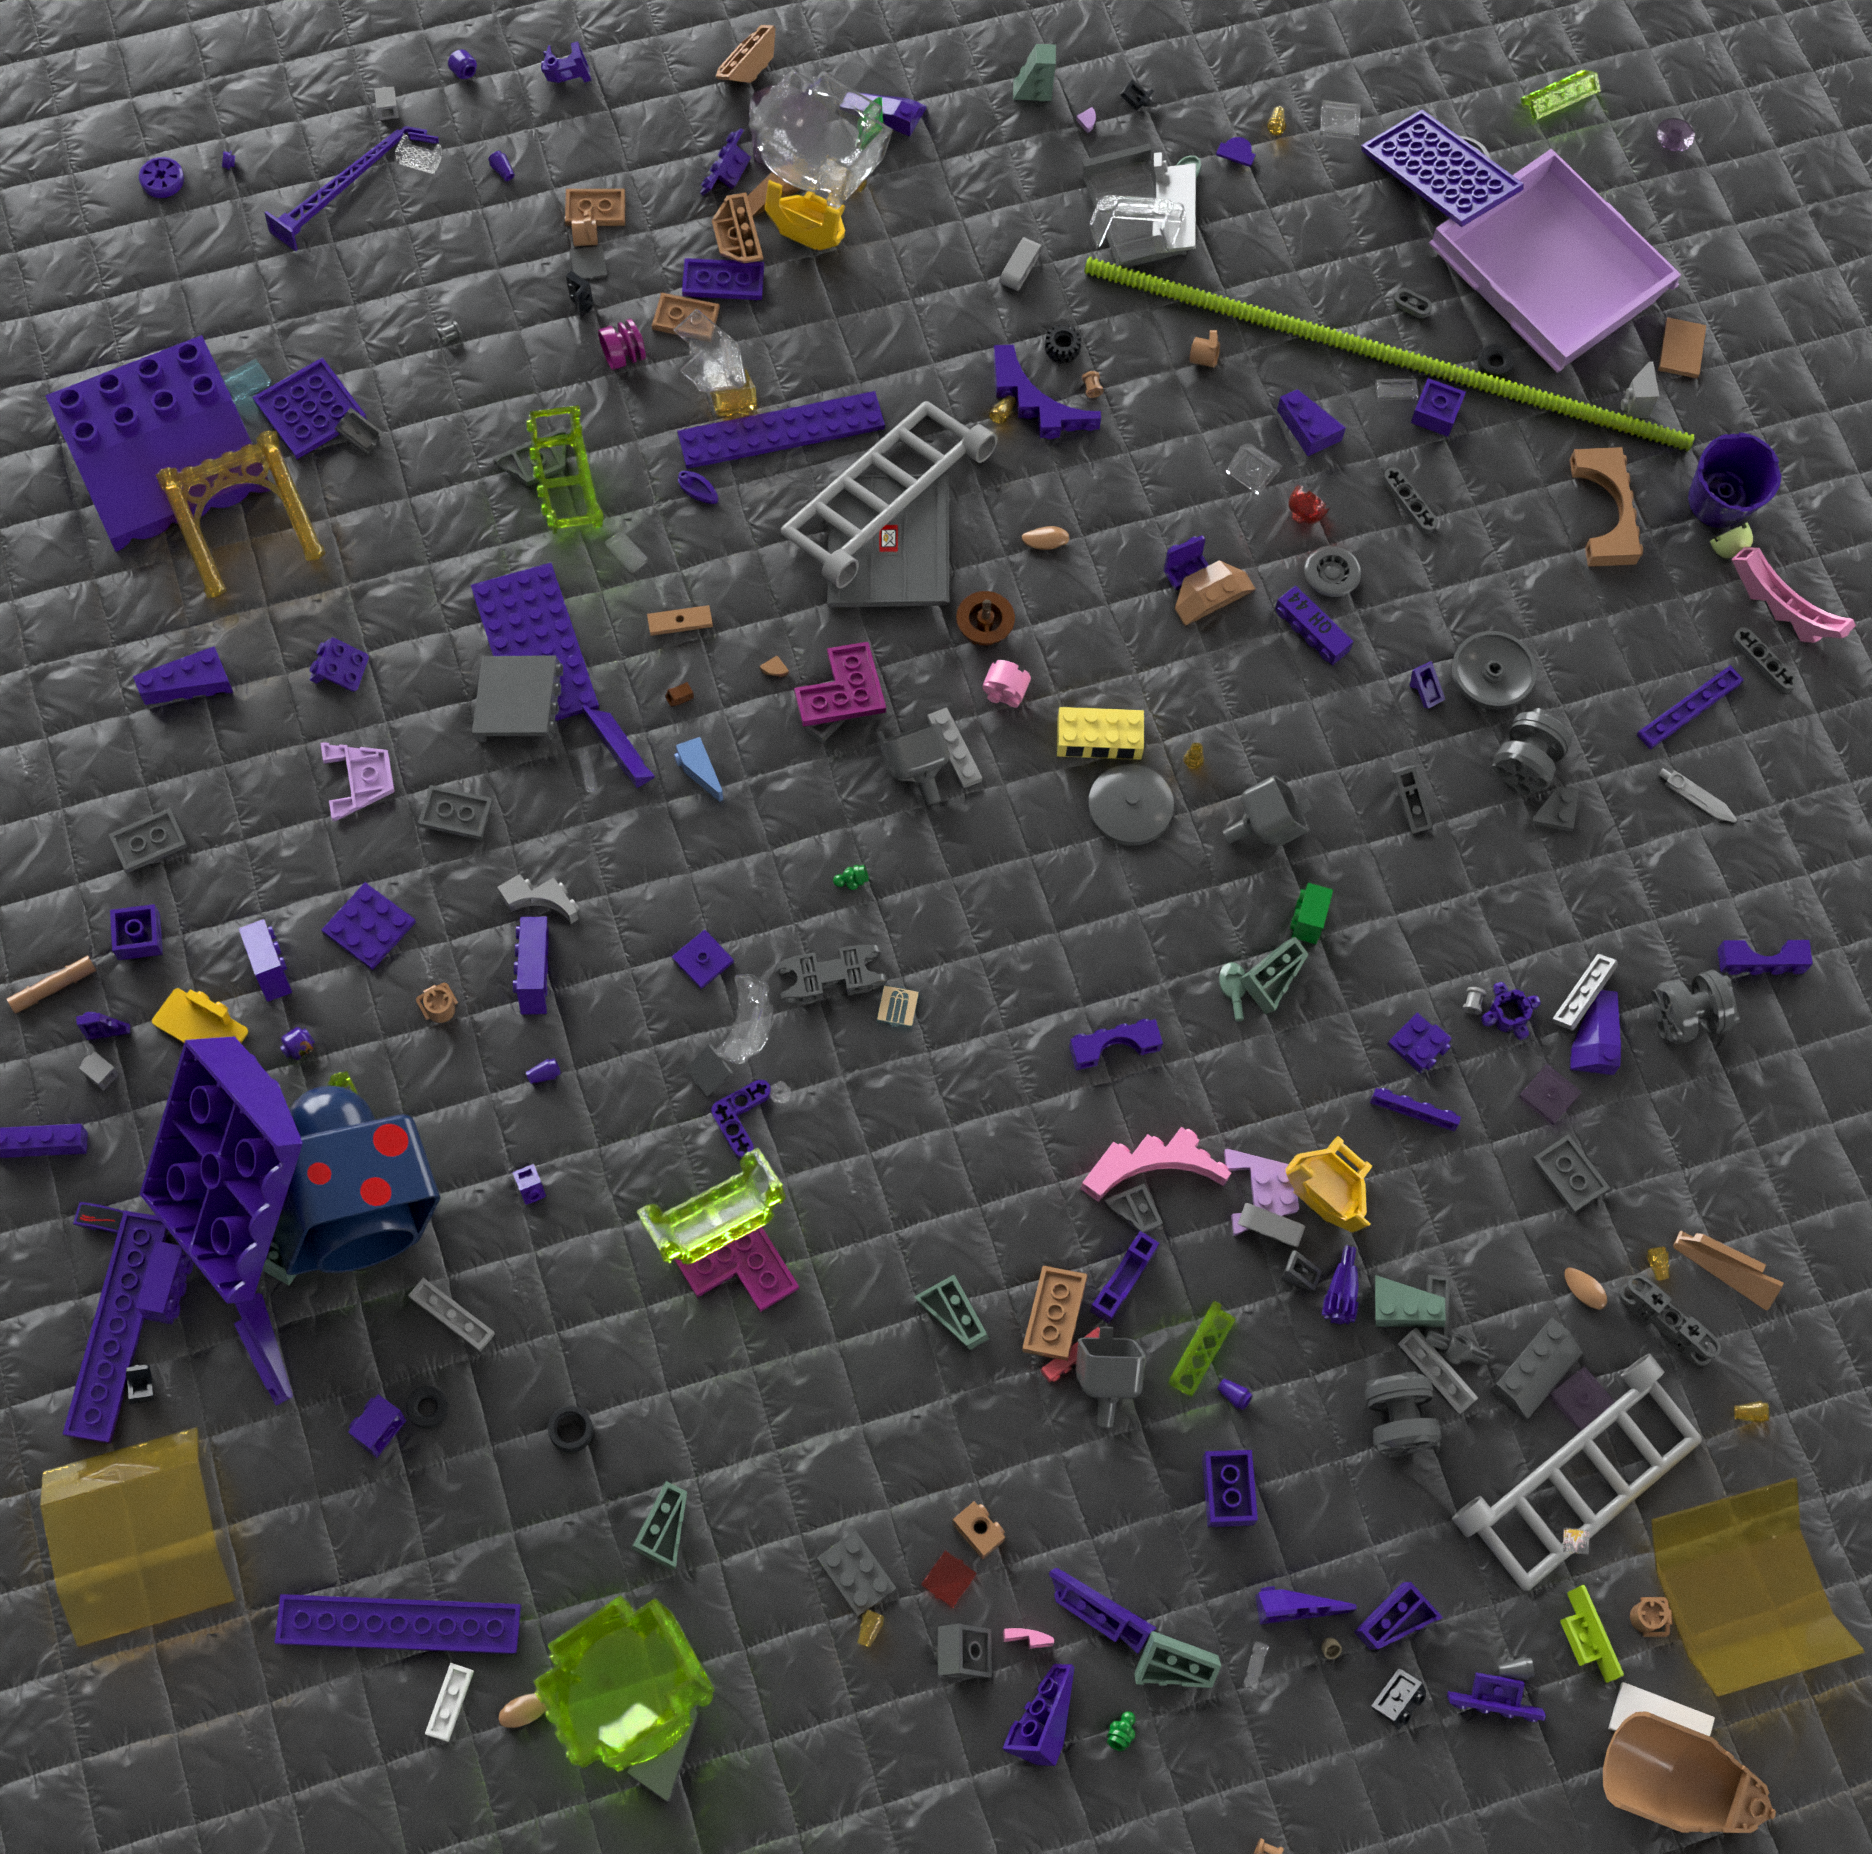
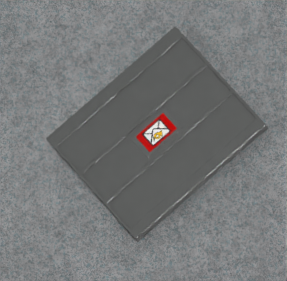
M909 474V475L912 476L913 478H915V479L917 480V479H919L923 474ZM942 474L852 555L853 558L858 560L859 569L854 579L846 587L838 588L828 581V607L949 605V475ZM859 475L854 479V481L889 505L907 489L889 475ZM839 476L829 477V485ZM843 489L829 501V508L860 530L880 514L846 489ZM829 523L828 553L832 554L834 551L841 549L851 538Z

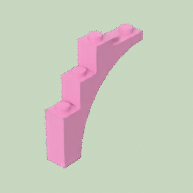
M1744 547L1731 559L1750 598L1766 600L1775 620L1791 621L1800 641L1814 643L1822 637L1841 639L1848 636L1849 632L1856 626L1853 619L1828 613L1800 597L1776 574L1760 548Z
M1181 1127L1166 1147L1159 1138L1151 1137L1148 1134L1133 1154L1123 1144L1118 1145L1113 1142L1082 1182L1081 1190L1099 1202L1112 1188L1122 1181L1151 1170L1179 1169L1192 1171L1209 1177L1222 1186L1229 1180L1231 1172L1222 1162L1217 1163L1211 1159L1208 1152L1203 1149H1197L1196 1147L1199 1143L1197 1135L1192 1130H1185Z

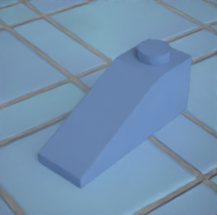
M698 737L676 745L677 753L674 754L677 765H681L684 773L714 798L722 801L723 791L701 738Z

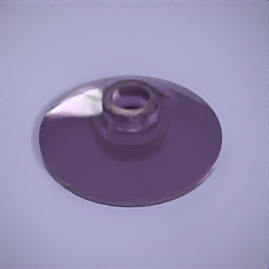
M1669 118L1658 125L1656 137L1659 143L1666 149L1683 151L1693 144L1695 132L1686 121L1678 118Z

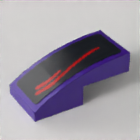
M79 1202L73 1225L118 1234L124 1211L107 1206Z

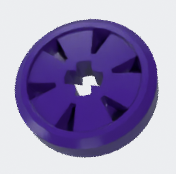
M156 157L147 161L141 167L139 181L142 189L148 195L156 198H165L174 195L181 189L184 183V174L181 166L175 160L168 157Z

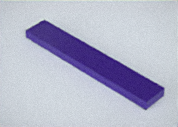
M1731 665L1638 731L1637 736L1650 750L1741 685L1744 679Z

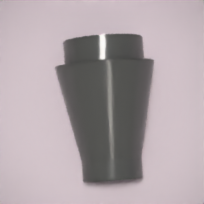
M1525 1656L1498 1665L1500 1677L1516 1680H1529V1678L1535 1677L1532 1659L1525 1658Z

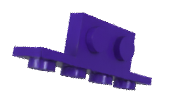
M742 128L735 133L732 131L727 137L726 142L728 143L726 147L724 146L718 153L720 158L713 163L709 170L711 171L710 176H707L701 184L703 187L700 192L701 195L704 196L709 192L717 179L731 189L736 186L751 159V156L736 146L744 131Z
M1476 1672L1472 1695L1447 1692L1449 1703L1459 1709L1471 1707L1476 1708L1481 1713L1499 1712L1504 1717L1513 1718L1515 1715L1523 1717L1530 1722L1545 1721L1546 1718L1542 1708L1521 1704L1525 1684L1520 1680Z

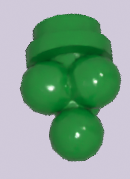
M859 864L854 865V868H846L843 875L837 874L833 878V883L836 887H843L846 884L850 890H856L859 886L864 885V882L869 881L865 865L859 866Z
M1124 1712L1121 1716V1721H1114L1110 1724L1107 1744L1117 1751H1124L1135 1738V1731L1132 1725L1135 1723L1136 1718L1132 1712Z

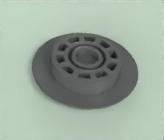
M1324 546L1316 549L1308 556L1304 565V575L1308 584L1318 593L1329 597H1340L1349 594L1358 586L1361 579V567L1357 558L1350 551L1338 546Z

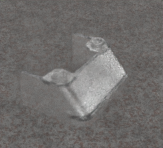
M1107 195L1098 202L1089 225L1095 244L1100 247L1112 218L1163 221L1160 226V233L1166 252H1170L1186 211L1181 202L1169 199Z
M697 308L674 329V332L689 344V353L693 357L680 370L695 383V386L701 392L740 389L747 383L740 347Z

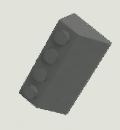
M1551 1318L1493 1386L1491 1391L1527 1421L1583 1352L1572 1334L1554 1318Z

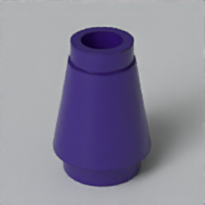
M496 151L489 156V166L505 181H509L515 176L505 153Z
M547 1058L529 1071H526L530 1084L557 1079V1076L561 1075V1071L555 1058Z
M1225 1378L1217 1388L1236 1409L1244 1410L1253 1397L1249 1389Z

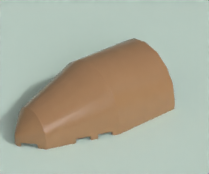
M1643 1711L1635 1712L1624 1719L1615 1731L1608 1746L1603 1766V1787L1607 1799L1615 1807L1682 1833H1752L1758 1829L1760 1824L1768 1819H1774L1776 1811L1772 1808L1768 1797L1770 1793L1767 1785L1748 1768L1740 1764L1713 1737Z

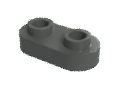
M1401 288L1395 293L1394 304L1399 309L1417 318H1426L1430 315L1432 303L1429 299L1407 288Z

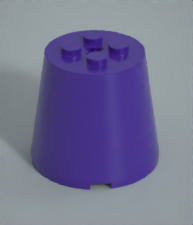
M1747 433L1724 434L1710 442L1701 454L1688 494L1689 505L1694 515L1706 525L1726 528L1735 525L1767 504L1778 491L1782 474L1778 465V457L1772 448L1760 438Z

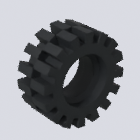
M1059 324L1058 328L1054 325L1052 330L1049 329L1048 334H1046V354L1049 353L1050 359L1054 357L1055 362L1058 359H1061V363H1064L1065 359L1067 363L1071 362V358L1075 360L1081 349L1082 337L1081 335L1079 336L1080 332L1078 330L1075 331L1074 326L1070 329L1069 324H1066L1065 327ZM1065 339L1071 345L1069 347H1060L1055 342Z

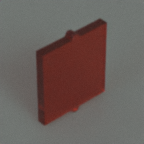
M944 1551L921 1585L933 1593L936 1599L940 1598L953 1608L977 1573L963 1564L962 1559L958 1560L947 1551Z

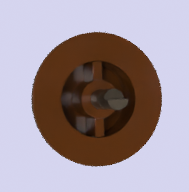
M979 591L967 596L960 603L956 620L960 631L972 644L987 646L1000 642L1010 634L1015 623V613L1010 602L1002 595L991 591Z

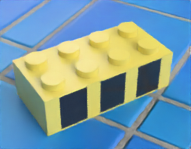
M1059 707L1057 717V756L1142 759L1144 750V710Z

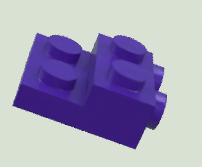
M1417 1012L1388 1041L1387 1045L1416 1071L1421 1073L1425 1068L1430 1070L1437 1062L1435 1058L1439 1054L1443 1056L1451 1048L1449 1043L1452 1038L1436 1024L1432 1026Z

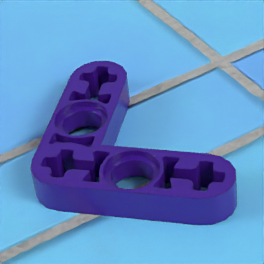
M756 1080L717 1101L712 1106L711 1112L715 1123L734 1155L740 1160H747L752 1157L754 1146L737 1116L769 1099L771 1087L765 1080ZM760 1086L761 1089L766 1088L765 1094H755L757 1092V1087ZM749 1091H751V1095H753L754 1101H751V1096L748 1093ZM744 1096L748 1102L745 1106L741 1107L735 1104L736 1098ZM718 1108H721L722 1110L727 1109L725 1111L726 1117L728 1119L726 1122H724V1118L721 1114L717 1115ZM735 1125L739 1128V1132L731 1136L726 1132L727 1127ZM740 1138L744 1147L749 1146L747 1148V1153H744L743 1151L738 1152L740 1150V1146L737 1140H739Z

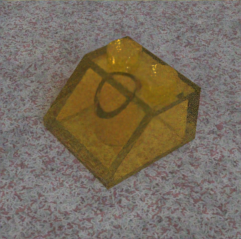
M746 369L707 376L713 406L718 417H727L740 412L748 413L751 410L758 409L756 388Z

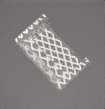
M403 134L395 151L398 164L430 174H435L443 157L441 145L436 144L433 151L409 144L408 135Z

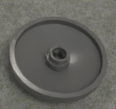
M1484 631L1468 637L1459 646L1452 662V676L1458 690L1469 701L1483 708L1499 710L1519 704L1530 694L1536 681L1537 666L1531 651L1516 637L1499 631Z
M1134 764L1115 766L1102 773L1094 782L1088 799L1089 815L1096 829L1107 839L1122 845H1142L1158 838L1167 829L1174 810L1173 795L1166 781L1155 771Z

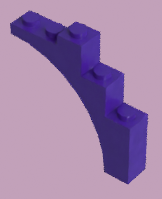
M994 345L993 363L996 398L1008 399L1016 397L1018 418L1031 419L1038 417L1040 438L1060 437L1061 430L1092 431L1100 429L1101 411H1085L1071 408L1052 400L1041 393L1026 377L1017 360L1014 345Z

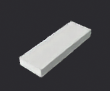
M450 1663L425 1735L449 1742L471 1682L473 1670Z

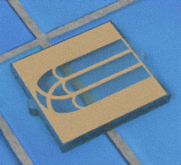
M884 985L876 1022L891 1024L893 1027L912 1028L919 991L904 989L903 986L898 988Z

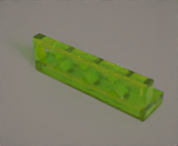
M1588 70L1580 71L1522 97L1521 103L1530 105L1532 118L1539 119L1600 92L1598 73Z
M1213 1301L1168 1384L1191 1397L1236 1319L1221 1310L1222 1305L1216 1301ZM1217 1315L1229 1321L1226 1328L1216 1330L1214 1319ZM1214 1335L1216 1346L1205 1349L1204 1337ZM1203 1354L1205 1360L1204 1367L1194 1369L1193 1356ZM1188 1365H1190L1191 1370L1186 1371ZM1201 1371L1200 1374H1199V1376H1198V1378H1197L1195 1372ZM1193 1375L1195 1383L1191 1389L1179 1383L1182 1376Z

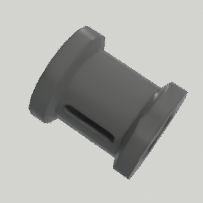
M452 321L451 325L442 329L440 327L436 329L443 345H447L448 341L457 337H463L456 321Z

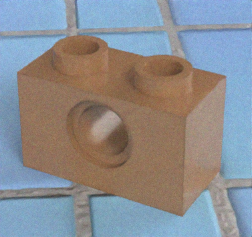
M974 1501L952 1520V1525L983 1560L1004 1542L1005 1536L1003 1534L1005 1531L999 1523H993L988 1518L989 1512L982 1504L977 1505ZM976 1524H983L987 1531L984 1534H978L974 1531V1526Z

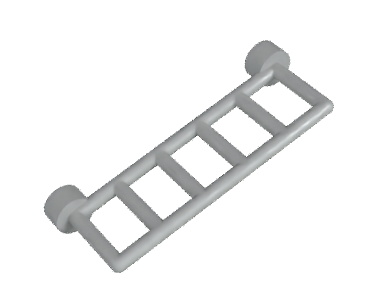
M924 401L781 528V533L824 564L822 576L838 588H844L854 579L859 569V562L852 555L964 454L978 463L988 459L997 445V435L981 424L968 429L932 403ZM926 415L962 439L945 455L909 431ZM899 439L935 463L917 480L882 456ZM871 464L907 488L890 505L854 481ZM843 489H846L880 513L862 530L826 506ZM817 514L850 537L851 540L841 549L830 554L800 533L798 529L812 516Z
M1651 1354L1643 1356L1621 1374L1623 1380L1631 1388L1627 1393L1490 1508L1482 1496H1479L1466 1504L1452 1517V1520L1465 1537H1469L1476 1532L1479 1534L1522 1590H1531L1575 1552L1572 1542L1571 1544L1570 1542L1565 1544V1541L1562 1544L1525 1499L1546 1479L1549 1478L1583 1521L1584 1525L1577 1531L1585 1532V1537L1583 1538L1585 1543L1701 1443V1435L1658 1383L1657 1380L1663 1375L1664 1370ZM1648 1393L1684 1436V1439L1663 1457L1626 1412ZM1615 1421L1651 1465L1646 1472L1629 1486L1593 1441ZM1581 1450L1585 1452L1618 1494L1597 1514L1593 1513L1559 1470ZM1513 1507H1515L1550 1552L1547 1557L1528 1573H1526L1491 1528L1493 1524ZM1578 1542L1576 1550L1583 1545L1582 1542Z

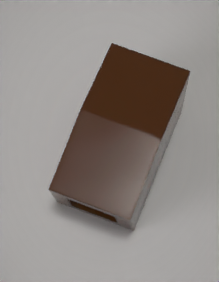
M685 682L677 687L668 689L665 698L669 705L673 707L693 699L694 693L688 682Z

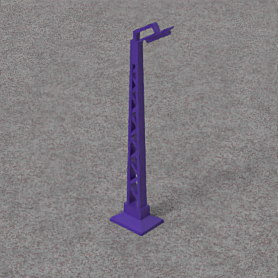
M408 126L403 127L401 130L397 129L288 214L284 213L277 218L267 211L264 212L269 232L296 252L298 249L295 235L301 231V227L404 138L406 132H408L410 140L434 144L439 143L438 137L427 135L426 129ZM301 214V217L296 221L294 218Z

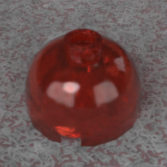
M1297 485L1288 500L1289 510L1293 514L1291 518L1299 524L1302 522L1307 524L1319 522L1330 509L1324 508L1326 504L1308 490L1305 493L1301 491L1304 487Z

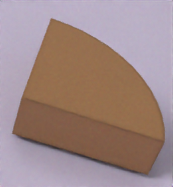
M778 656L760 666V670L766 675L784 677L789 674V670Z

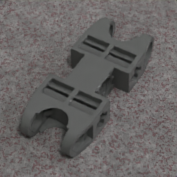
M855 945L839 948V959L818 963L815 953L794 956L775 965L777 974H786V976H791L797 981L794 986L790 987V990L783 991L780 994L782 1002L803 1004L823 1000V989L845 986L847 996L869 992L882 987L887 983L886 975L871 972L865 967L868 962L882 954L880 947L876 945Z
M1634 1275L1628 1280L1627 1284L1621 1287L1619 1290L1620 1300L1644 1323L1648 1325L1651 1322L1669 1338L1667 1343L1696 1366H1705L1712 1358L1719 1355L1721 1345L1718 1339L1695 1318L1690 1317L1688 1319L1670 1303L1672 1299L1649 1279L1642 1275ZM1632 1281H1641L1643 1283L1644 1289H1642L1638 1285L1636 1286L1635 1284H1632ZM1626 1288L1634 1299L1631 1300L1625 1297L1624 1290ZM1665 1316L1672 1318L1674 1325L1668 1324ZM1706 1342L1714 1344L1716 1348L1715 1353H1711ZM1695 1352L1707 1358L1706 1361H1699L1695 1356Z

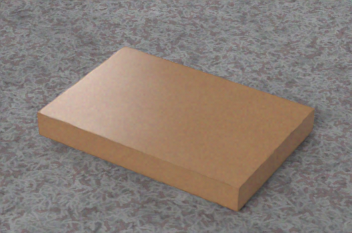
M566 189L565 225L572 226V220H583L584 211L591 209L597 226H625V189Z
M661 293L652 323V330L711 341L720 304Z
M1667 317L1658 371L1698 378L1706 325Z

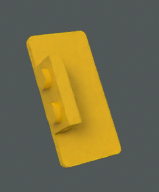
M179 988L174 989L152 1019V1024L183 1043H185V1040L233 1036L242 1043L249 1033L247 1027L231 1019L227 1011L228 1008L220 1002L215 1004L209 1000L210 998L201 991L196 993L191 989L188 993Z

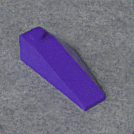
M1601 990L1586 1011L1576 1039L1571 1047L1570 1070L1614 1075L1619 1069L1621 1061L1618 993Z

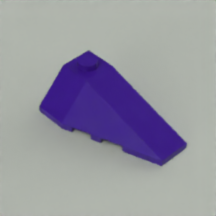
M850 91L840 105L841 109L862 116L866 107L877 97H882L883 126L907 136H911L927 108L926 105L909 98Z
M1274 1586L1261 1588V1592H1258L1255 1596L1260 1624L1353 1613L1357 1609L1356 1604L1283 1589L1275 1590Z
M1053 1664L1038 1686L1039 1693L1032 1703L1027 1702L1024 1707L1026 1712L1019 1722L1015 1720L1011 1726L1002 1748L1005 1752L1036 1765L1056 1766L1065 1738L1075 1668L1072 1664Z

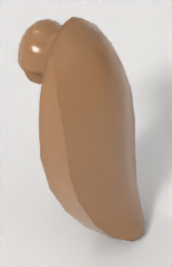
M1047 526L1023 534L1022 540L1029 547L1049 550L1067 544L1069 534L1062 528Z
M1567 1268L1565 1270L1566 1282L1578 1300L1598 1310L1605 1307L1607 1295L1603 1287L1594 1278L1574 1268Z
M535 1693L511 1700L500 1711L498 1718L500 1724L506 1728H516L531 1723L540 1717L550 1706L551 1696L545 1693Z

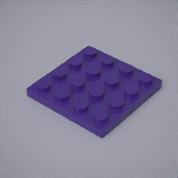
M323 357L252 397L254 403L296 459L340 435L334 429L350 407L367 419L366 414Z

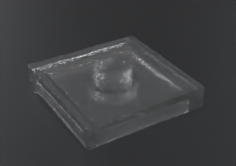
M1322 100L1319 136L1358 140L1361 104Z

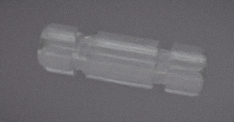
M580 752L578 756L586 791H596L597 783L590 752Z
M1254 1643L1252 1650L1254 1655L1251 1654L1247 1669L1248 1677H1245L1243 1684L1244 1687L1250 1690L1258 1688L1259 1680L1257 1678L1261 1676L1265 1661L1263 1656L1267 1654L1268 1646L1264 1643Z

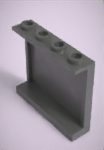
M482 656L472 734L478 742H486L487 736H546L548 741L552 742L553 734L556 733L557 728L555 714L559 712L557 702L558 695L561 694V684L559 681L560 676H563V664L559 662L556 656Z

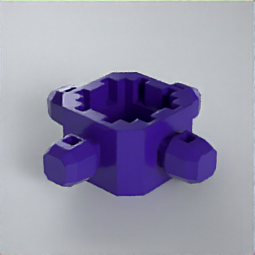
M1503 982L1494 984L1493 991L1496 998L1491 1004L1489 1012L1481 1017L1483 1025L1491 1026L1496 1024L1498 1030L1505 1033L1514 1030L1513 1033L1519 1040L1527 1038L1529 1031L1526 1024L1531 1017L1532 1010L1538 1008L1541 1004L1538 996L1533 995L1526 998L1520 990L1515 989L1508 992V988ZM1508 1001L1510 1003L1514 1001L1515 1004L1519 1005L1518 1009L1523 1016L1513 1021L1511 1019L1508 1020L1507 1017H1503L1504 1013L1499 1008V1005L1505 1004Z

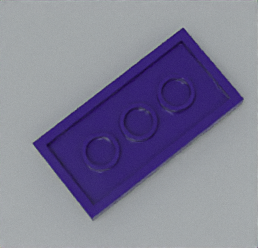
M685 258L682 296L762 300L764 262L741 263L734 260Z

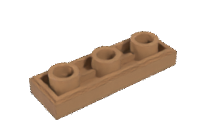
M709 605L647 614L650 636L713 627Z

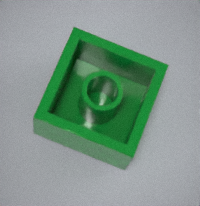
M1307 883L1305 890L1301 889L1295 905L1294 917L1289 928L1293 930L1291 938L1296 937L1298 940L1317 945L1324 927L1333 889Z

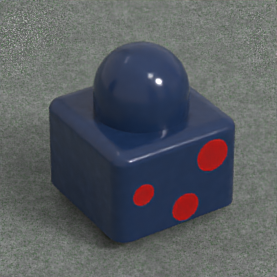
M321 1086L302 1094L294 1101L289 1111L303 1145L274 1232L286 1273L288 1275H297L318 1269L327 1273L354 1271L386 1261L416 1244L422 1237L441 1198L415 1120L405 1114L375 1120L372 1110L362 1097L349 1089L339 1086Z

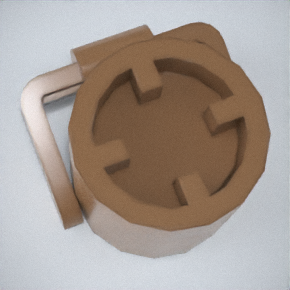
M591 209L584 211L583 220H572L574 247L598 245L596 219H594Z
M1210 330L1209 340L1195 337L1190 352V363L1209 367L1217 365L1220 352L1217 330Z
M441 983L438 986L433 985L416 998V1002L426 1020L431 1019L436 1023L449 1021L455 1014V1005L458 1004L447 983ZM421 1000H423L425 1009H424L423 1005H422L421 1002H420Z
M1642 1597L1641 1602L1633 1606L1630 1612L1631 1624L1636 1630L1643 1633V1637L1669 1636L1670 1625H1672V1610L1669 1609L1668 1600L1664 1597ZM1665 1625V1632H1653Z

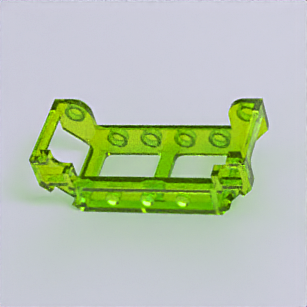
M579 405L530 411L529 419L526 420L527 431L530 432L532 447H529L530 459L534 460L536 465L533 466V473L535 479L538 478L540 485H537L538 496L543 498L544 503L541 504L542 515L546 516L547 525L553 534H557V530L563 527L591 523L594 528L603 526V512L599 504H597L582 436ZM570 413L571 432L569 434L537 438L535 418ZM572 445L579 474L545 479L539 449ZM581 485L587 515L557 519L555 510L551 508L548 488Z

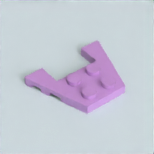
M321 743L324 764L346 760L351 789V797L329 800L332 821H337L395 792L388 750L360 747L359 749L341 744L334 746L329 745V743Z
M1231 1149L1224 1150L1225 1165L1229 1168V1171H1250L1253 1205L1282 1217L1299 1210L1298 1197L1293 1193L1294 1189L1285 1171L1289 1164ZM1241 1213L1231 1215L1233 1236L1249 1230L1238 1225Z

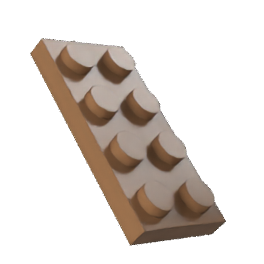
M1048 1266L1042 1267L1022 1348L1023 1352L1068 1361L1088 1279L1087 1274Z

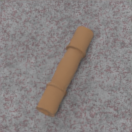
M87 955L69 966L66 965L65 969L8 997L7 1001L14 1013L17 1014L35 1003L38 1004L39 1000L58 992L73 982L77 983L78 980L97 971L89 956Z

